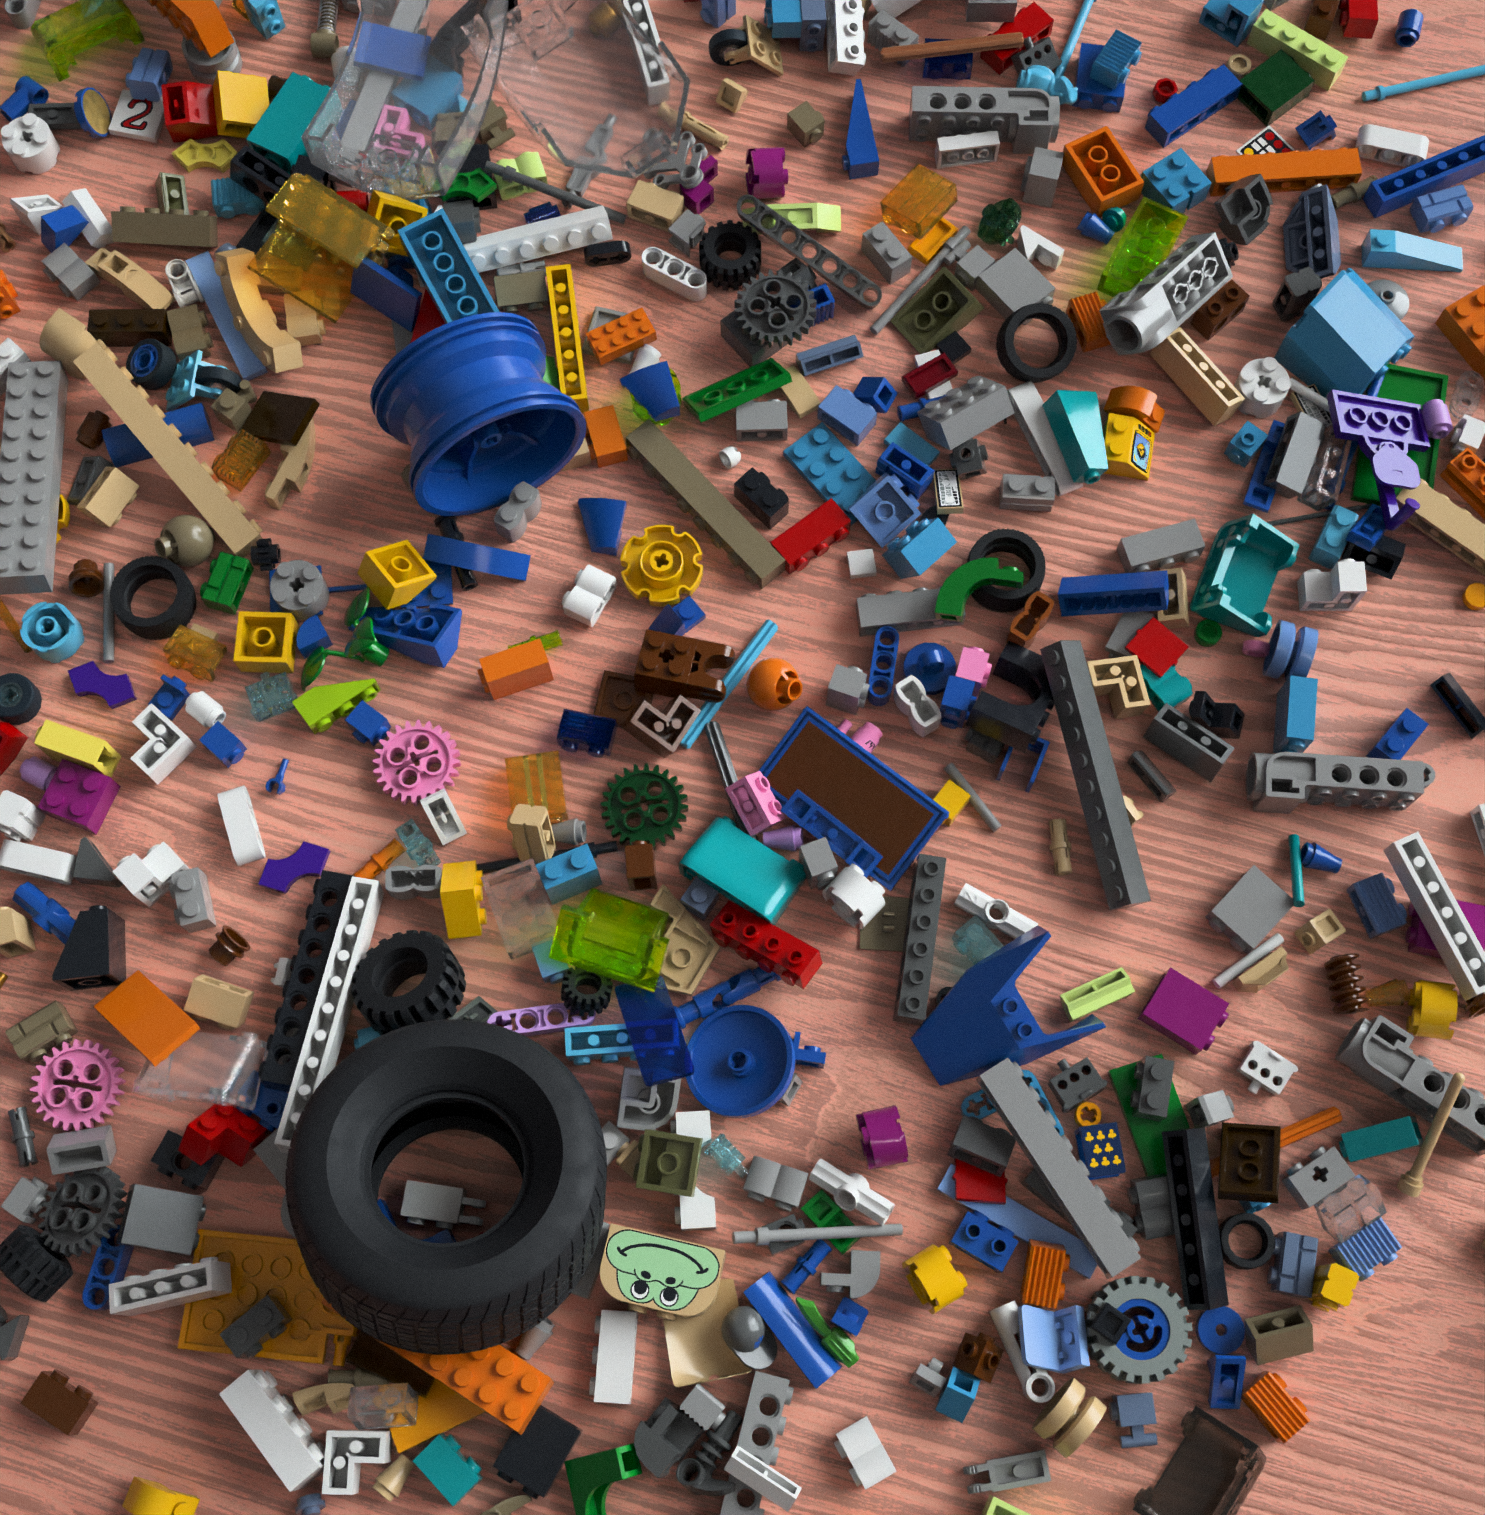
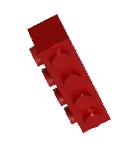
M730 900L710 924L713 939L718 945L734 949L741 958L755 961L767 973L774 972L778 974L790 986L797 985L804 989L823 964L818 949Z

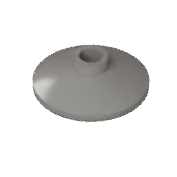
M1384 279L1375 280L1367 284L1400 320L1404 318L1409 309V297L1399 284Z

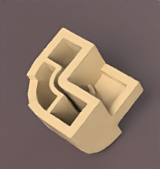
M58 308L43 327L40 335V348L55 360L61 361L70 376L77 379H87L73 361L97 342L103 349H106L107 346L101 339L95 340L86 330V325Z

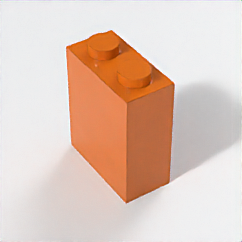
M540 638L479 659L482 668L477 669L481 683L485 693L491 692L494 700L554 680Z

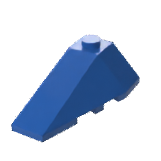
M430 604L429 608L417 609L415 605H407L406 609L392 610V608L386 610L385 607H368L365 614L359 619L360 622L367 616L372 618L373 631L378 643L421 663L445 668L458 647L462 611L459 608L441 604ZM353 624L350 627H348L349 630L352 632L355 629Z

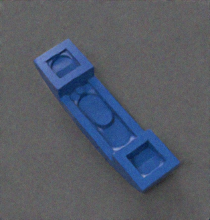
M1273 420L1267 434L1269 436L1262 447L1243 501L1244 505L1266 513L1269 511L1276 489L1267 487L1263 483L1285 425L1276 420Z
M428 534L423 559L526 581L531 555Z
M799 789L794 792L781 809L784 814L817 839L826 837L831 850L844 859L847 864L851 865L853 863L863 871V876L866 878L883 858L867 842Z

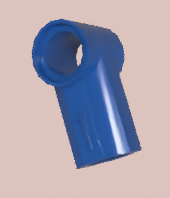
M23 76L17 81L15 92L0 106V113L11 122L18 117L24 116L28 112L29 104L46 103L49 93L31 77Z

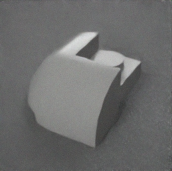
M624 1067L618 1100L616 1127L645 1131V1129L656 1130V1128L665 1125L672 1116L674 1117L677 1109L682 1078L675 1073L652 1068L651 1070Z

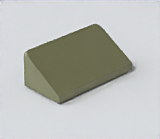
M160 172L155 182L160 213L169 214V209H184V214L189 215L184 176Z

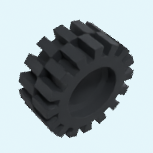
M580 963L576 964L575 970L570 967L563 976L561 1000L564 1001L566 1009L571 1006L570 1012L575 1014L578 1010L580 1011L579 1016L583 1017L584 1012H588L589 1017L594 1016V1011L597 1014L602 1013L603 1008L606 1009L608 1003H610L613 987L610 974L606 975L607 970L602 968L599 971V965L594 964L593 968H591L589 963H585L584 967H581ZM590 985L597 992L594 994H583L576 987Z

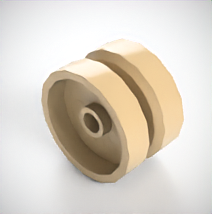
M1075 1378L1068 1380L1058 1390L1038 1415L1032 1426V1429L1043 1439L1050 1438L1057 1432L1053 1440V1448L1064 1458L1070 1456L1089 1437L1107 1408L1095 1396L1088 1397L1081 1403L1085 1396L1086 1388Z

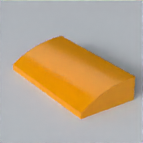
M436 1379L426 1398L402 1387L380 1396L383 1411L398 1453H403L486 1413Z

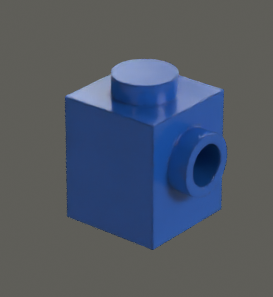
M363 700L345 719L349 728L354 731L352 735L362 744H365L367 741L372 746H375L380 739L384 740L387 737L386 732H390L389 729L391 728L387 718Z

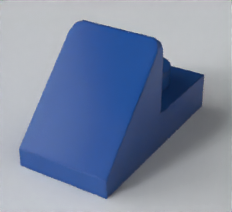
M688 596L673 608L667 604L650 625L649 630L683 636L706 618V614Z
M1214 1355L1207 1360L1211 1375L1208 1395L1210 1408L1240 1409L1246 1357Z

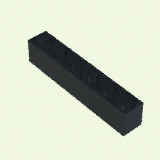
M1205 1127L1163 1131L1162 1138L1184 1307L1186 1306L1188 1310H1212L1227 1306L1229 1302Z

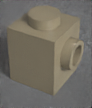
M807 101L787 113V129L804 148L811 143L818 142L824 135V117L819 111H815Z

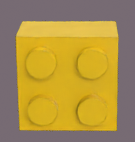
M239 611L233 662L241 672L294 673L299 624L293 614Z

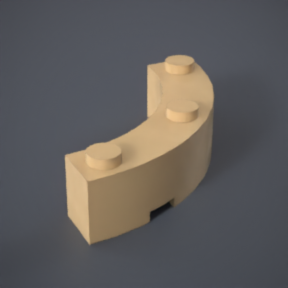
M238 248L215 253V272L220 276L222 288L233 316L234 327L237 331H240L252 352L264 366L275 373L303 367L300 342L294 339L285 329L280 330L276 326L277 319L268 301L261 298L257 284H261L254 252Z

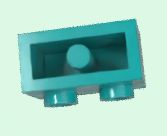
M442 1433L413 1462L448 1502L455 1506L483 1479L479 1473L482 1468L471 1456L467 1459L459 1451L462 1446L451 1434L446 1436Z

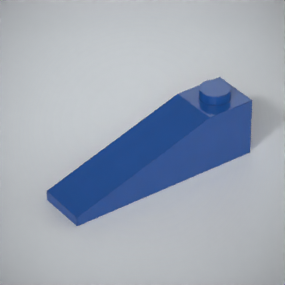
M856 79L845 155H842L843 170L848 171L849 180L876 176L879 171V157L861 79Z

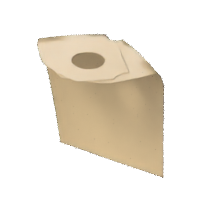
M734 1279L720 1280L716 1300L712 1307L703 1315L695 1318L676 1316L675 1321L663 1319L671 1377L675 1387L679 1388L713 1381L709 1380V1377L712 1375H718V1379L752 1371L727 1346L721 1331L722 1321L725 1316L739 1306Z

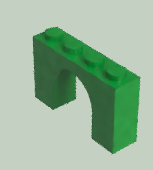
M634 1443L564 1461L576 1515H606L605 1501L610 1486L615 1481L643 1474Z

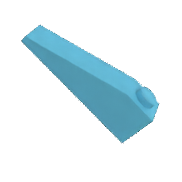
M1370 229L1361 245L1362 267L1462 272L1463 270L1462 248L1395 230Z

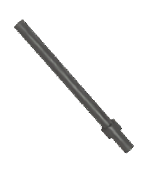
M488 160L486 162L484 170L501 176L502 180L512 183L514 181L585 210L602 206L516 172L515 168L508 165L503 167ZM604 206L609 219L624 225L627 215Z

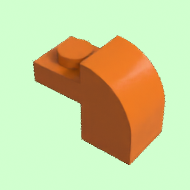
M1131 385L1112 388L1104 407V411L1107 414L1114 413L1135 417L1155 433L1159 432L1165 410L1155 402L1157 398L1155 393L1145 388Z

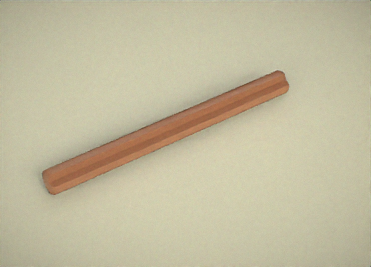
M1022 32L885 47L881 49L880 55L882 62L887 63L1018 48L1023 46L1024 38Z

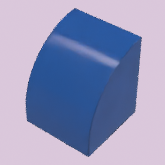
M862 377L853 394L862 403L870 404L875 409V412L887 413L898 393L885 377Z
M317 614L308 618L298 630L297 646L304 659L308 658L319 646L326 649L333 645Z

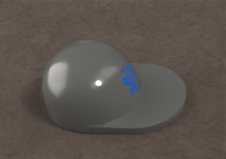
M738 1306L731 1310L723 1319L721 1326L722 1336L727 1346L745 1366L755 1370L767 1368L774 1362L777 1356V1343L773 1334L765 1326L764 1319L754 1307Z

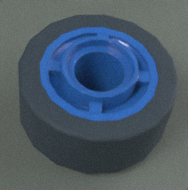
M148 338L140 341L133 347L126 362V369L134 377L132 381L147 390H157L166 385L172 378L176 368V356L173 350L156 339Z

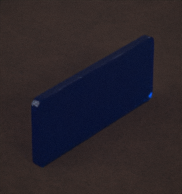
M655 975L616 986L615 995L644 1084L651 1087L693 1075L695 1071L664 978L661 975Z

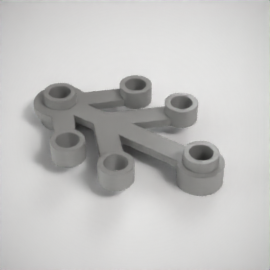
M653 128L646 132L644 142L647 147L655 152L658 151L667 162L653 163L649 161L644 163L641 171L645 178L651 179L654 177L653 183L663 189H667L672 184H681L684 188L690 189L701 183L704 175L699 167L701 160L707 156L708 151L703 143L695 144L696 139L691 131H685L679 136L680 144L677 155L665 144V137L660 129ZM692 147L691 153L693 155L689 165H686L688 150ZM668 171H678V172H679V174L667 175V176H666L665 174H658V175H656L658 172H668Z

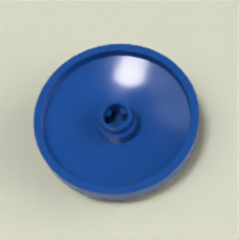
M750 1005L726 1007L707 1017L693 1033L685 1053L684 1068L686 1080L696 1099L712 1112L723 1117L736 1119L753 1117L771 1108L788 1089L795 1070V1048L785 1026L768 1011Z

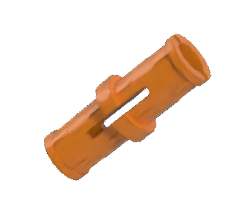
M392 839L377 854L373 853L370 856L371 859L355 872L353 876L373 880L382 871L386 872L388 866L406 851L398 840Z

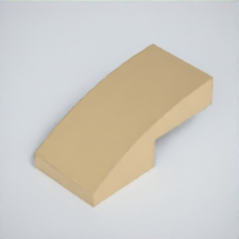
M793 365L785 369L790 373L793 382L778 389L786 397L788 406L801 419L817 410L821 402L802 374Z
M348 1383L321 1384L292 1393L294 1402L302 1416L327 1405L335 1414L362 1402L354 1384Z

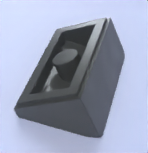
M101 456L83 457L67 502L77 506L104 468L114 467V465Z
M1143 751L1132 753L1127 761L1128 765L1160 802H1164L1176 792L1175 788Z

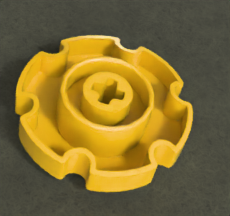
M654 525L644 528V536L636 537L633 535L622 550L620 562L622 567H626L621 572L623 583L630 594L637 600H640L642 597H648L651 606L665 607L667 604L670 606L680 603V595L687 594L691 596L700 585L703 576V565L697 562L702 560V552L696 540L689 533L684 531L682 534H676L674 526Z

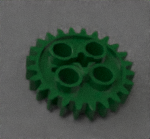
M645 763L643 770H639L638 766L634 764V772L632 773L624 768V777L615 774L617 783H607L611 792L602 793L603 798L608 800L600 804L602 809L607 810L601 814L602 819L609 820L605 823L606 829L614 828L611 832L612 838L621 835L619 840L621 845L629 840L630 843L634 841H646L647 844L652 843L653 850H655L656 842L658 841L663 846H666V837L672 840L675 839L673 830L682 831V826L678 822L687 821V817L682 813L688 812L689 808L688 805L681 803L686 802L688 798L686 794H680L684 791V786H675L678 782L677 776L668 779V769L660 774L659 765H656L653 771H650L648 763ZM652 787L662 789V792L657 796L648 794L649 789ZM626 793L636 795L635 799L631 802L623 801L622 796ZM665 800L668 801L667 804H660ZM642 803H647V811H643L641 808ZM624 809H625V810H629V811H627V812L624 813V814L621 813V811L624 810ZM658 812H664L668 817L666 820L658 822L654 819V815ZM632 818H638L642 821L635 828L627 825L628 821Z

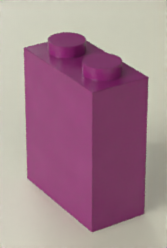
M1456 900L1485 951V906ZM1411 902L1409 916L1412 917V921L1405 937L1406 943H1409L1408 952L1442 959Z
M1170 967L1163 975L1138 1019L1196 1055L1202 1049L1207 1051L1213 1043L1215 1037L1211 1034L1216 1026L1221 1028L1229 1014L1225 1010L1229 1003Z

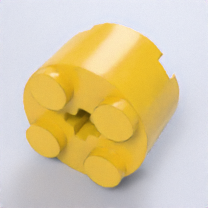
M1426 980L1414 982L1413 989H1409L1407 1002L1408 1005L1413 1006L1412 1016L1407 1017L1406 1031L1413 1033L1414 1036L1451 1040L1454 1030H1449V1024L1456 1022L1458 994L1457 991L1453 990L1456 985Z
M931 1244L902 1263L903 1269L908 1266L910 1271L906 1278L912 1290L923 1305L927 1302L931 1305L932 1308L928 1310L931 1314L937 1313L964 1296L963 1289L968 1286L963 1274L960 1271L956 1272L951 1265L952 1257L944 1245L937 1247Z

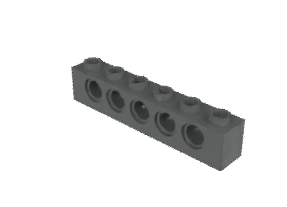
M919 853L914 861L893 1021L920 1026L926 1018L947 858Z

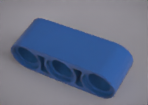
M891 626L881 627L875 635L868 682L870 687L867 697L868 701L875 706L887 704L891 697L899 644V634ZM888 638L893 643L891 645H884L880 640ZM884 662L890 668L881 670L877 667V664ZM881 687L885 689L886 693L878 695L874 693L873 689Z
M117 1225V1229L110 1228L108 1231L110 1238L102 1237L101 1247L97 1248L82 1295L83 1303L89 1309H110L109 1284L124 1280L134 1247L115 1245L114 1237L119 1232L120 1225ZM109 1260H112L114 1262V1270L110 1275H107L104 1270L105 1265ZM102 1289L105 1297L102 1303L97 1304L95 1295L97 1291Z

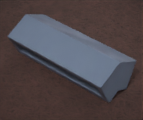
M855 335L797 353L796 363L800 373L803 376H807L864 356L860 342Z

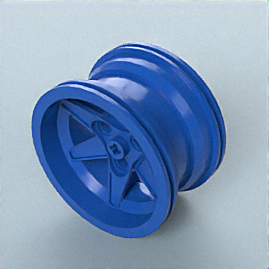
M489 312L454 320L424 334L402 349L388 362L375 380L370 394L371 409L380 427L398 441L411 446L409 485L418 504L427 512L441 516H462L499 507L509 501L512 490L520 482L524 481L537 488L548 481L574 457L582 445L586 435L585 418L577 403L571 397L561 393L557 388L543 380L546 370V346L538 329L529 319L513 313Z

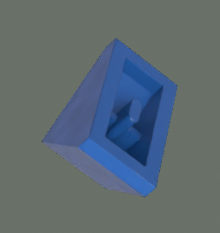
M73 205L41 216V242L51 253L63 243L70 246L89 222Z

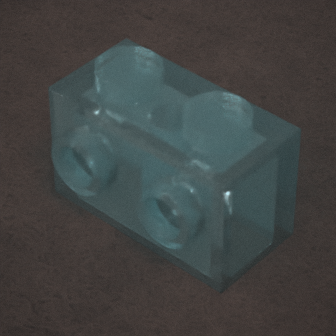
M974 915L960 927L952 938L955 948L962 955L966 954L973 962L972 966L1004 947L977 915Z

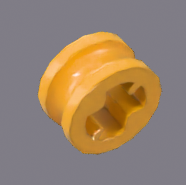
M1092 1102L1082 1103L1074 1112L1076 1124L1079 1127L1097 1125L1101 1120L1100 1108ZM1084 1108L1087 1112L1092 1110L1095 1114L1092 1117L1094 1122L1090 1123L1089 1120L1083 1121L1081 1115L1084 1113L1081 1110Z

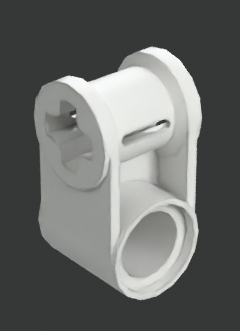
M174 259L168 262L165 272L179 307L182 308L198 301L201 303L205 302L187 264L181 259Z

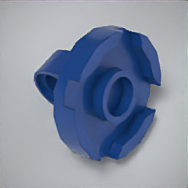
M922 643L915 646L908 652L903 664L904 678L910 675L915 676L923 684L926 695H936L944 692L949 675L955 676L956 662L952 653L937 643Z

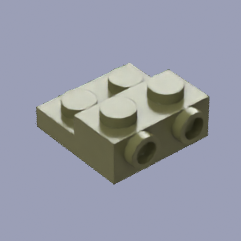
M645 1129L638 1143V1151L641 1152L640 1163L635 1165L633 1174L634 1180L637 1181L636 1188L694 1197L703 1138Z

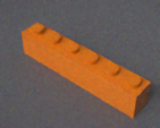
M1342 147L1333 150L1316 149L1302 152L1295 150L1286 153L1268 152L1265 154H1242L1239 156L1220 155L1211 157L1206 173L1207 178L1212 182L1209 189L1210 197L1223 196L1226 194L1225 188L1232 183L1255 174L1262 175L1270 193L1307 191L1320 183L1322 185L1327 184L1329 189L1346 188L1352 182L1358 183L1362 175L1358 148Z

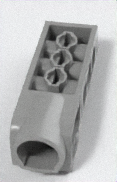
M912 86L909 109V141H937V138L943 136L949 137L974 132L998 131L1000 142L1012 143L1013 154H1034L1035 147L1047 149L1049 143H1055L1060 118L1059 96H1050L1046 91L1038 88Z
M1216 232L1191 236L1133 289L1118 293L1099 310L1104 321L1103 326L1106 336L1118 355L1142 353L1159 345L1233 277Z
M1253 752L1249 757L1246 770L1247 801H1253V811L1290 814L1299 803H1306V801L1310 805H1321L1324 802L1335 803V806L1348 807L1352 804L1362 805V808L1365 809L1385 806L1389 807L1392 811H1402L1424 794L1423 761L1297 752H1278L1276 754Z
M1382 1015L1370 1021L1366 1018H1361L1354 1024L1343 1040L1335 1059L1349 1067L1355 1075L1432 1124L1453 1074L1445 1071L1441 1072L1433 1067V1062L1428 1058L1413 1054V1050L1409 1046L1414 1036ZM1462 1085L1442 1131L1480 1156L1485 1154L1484 1095L1473 1088L1467 1089Z

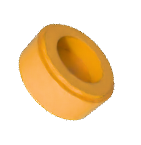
M1473 583L1464 590L1462 600L1469 609L1482 610L1485 608L1484 584Z

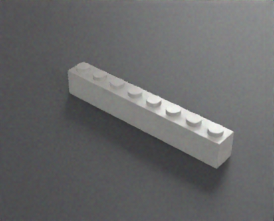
M1006 1058L981 1074L976 1080L1106 1278H1112L1141 1259L1138 1254L1140 1248L1131 1235L1127 1237L1122 1230L1123 1222L1114 1210L1110 1211L1105 1204L1106 1196L1098 1185L1093 1186L1087 1177L1090 1173L1081 1160L1077 1161L1071 1153L1073 1147L1065 1135L1060 1136L1054 1126L1057 1124L1054 1117L1048 1110L1043 1111L1039 1105L1040 1097L1032 1086L1027 1087L1023 1081L1024 1073L1015 1061L1011 1062L1009 1058Z

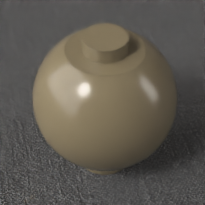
M180 515L172 518L164 525L160 537L155 539V550L159 557L167 558L178 566H197L210 556L213 550L215 534L212 528L202 519L192 515Z

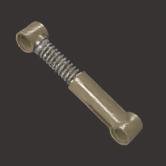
M320 0L317 31L311 34L310 40L313 58H331L332 54L339 48V38L336 33L339 0Z

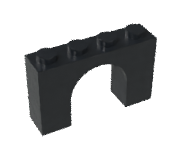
M1008 640L998 659L993 675L1022 688L1030 696L1033 703L1029 705H1014L981 691L965 725L1025 753L1029 743L1035 745L1041 733V730L1037 729V727L1043 728L1050 713L1046 712V709L1052 711L1055 704L1042 656Z

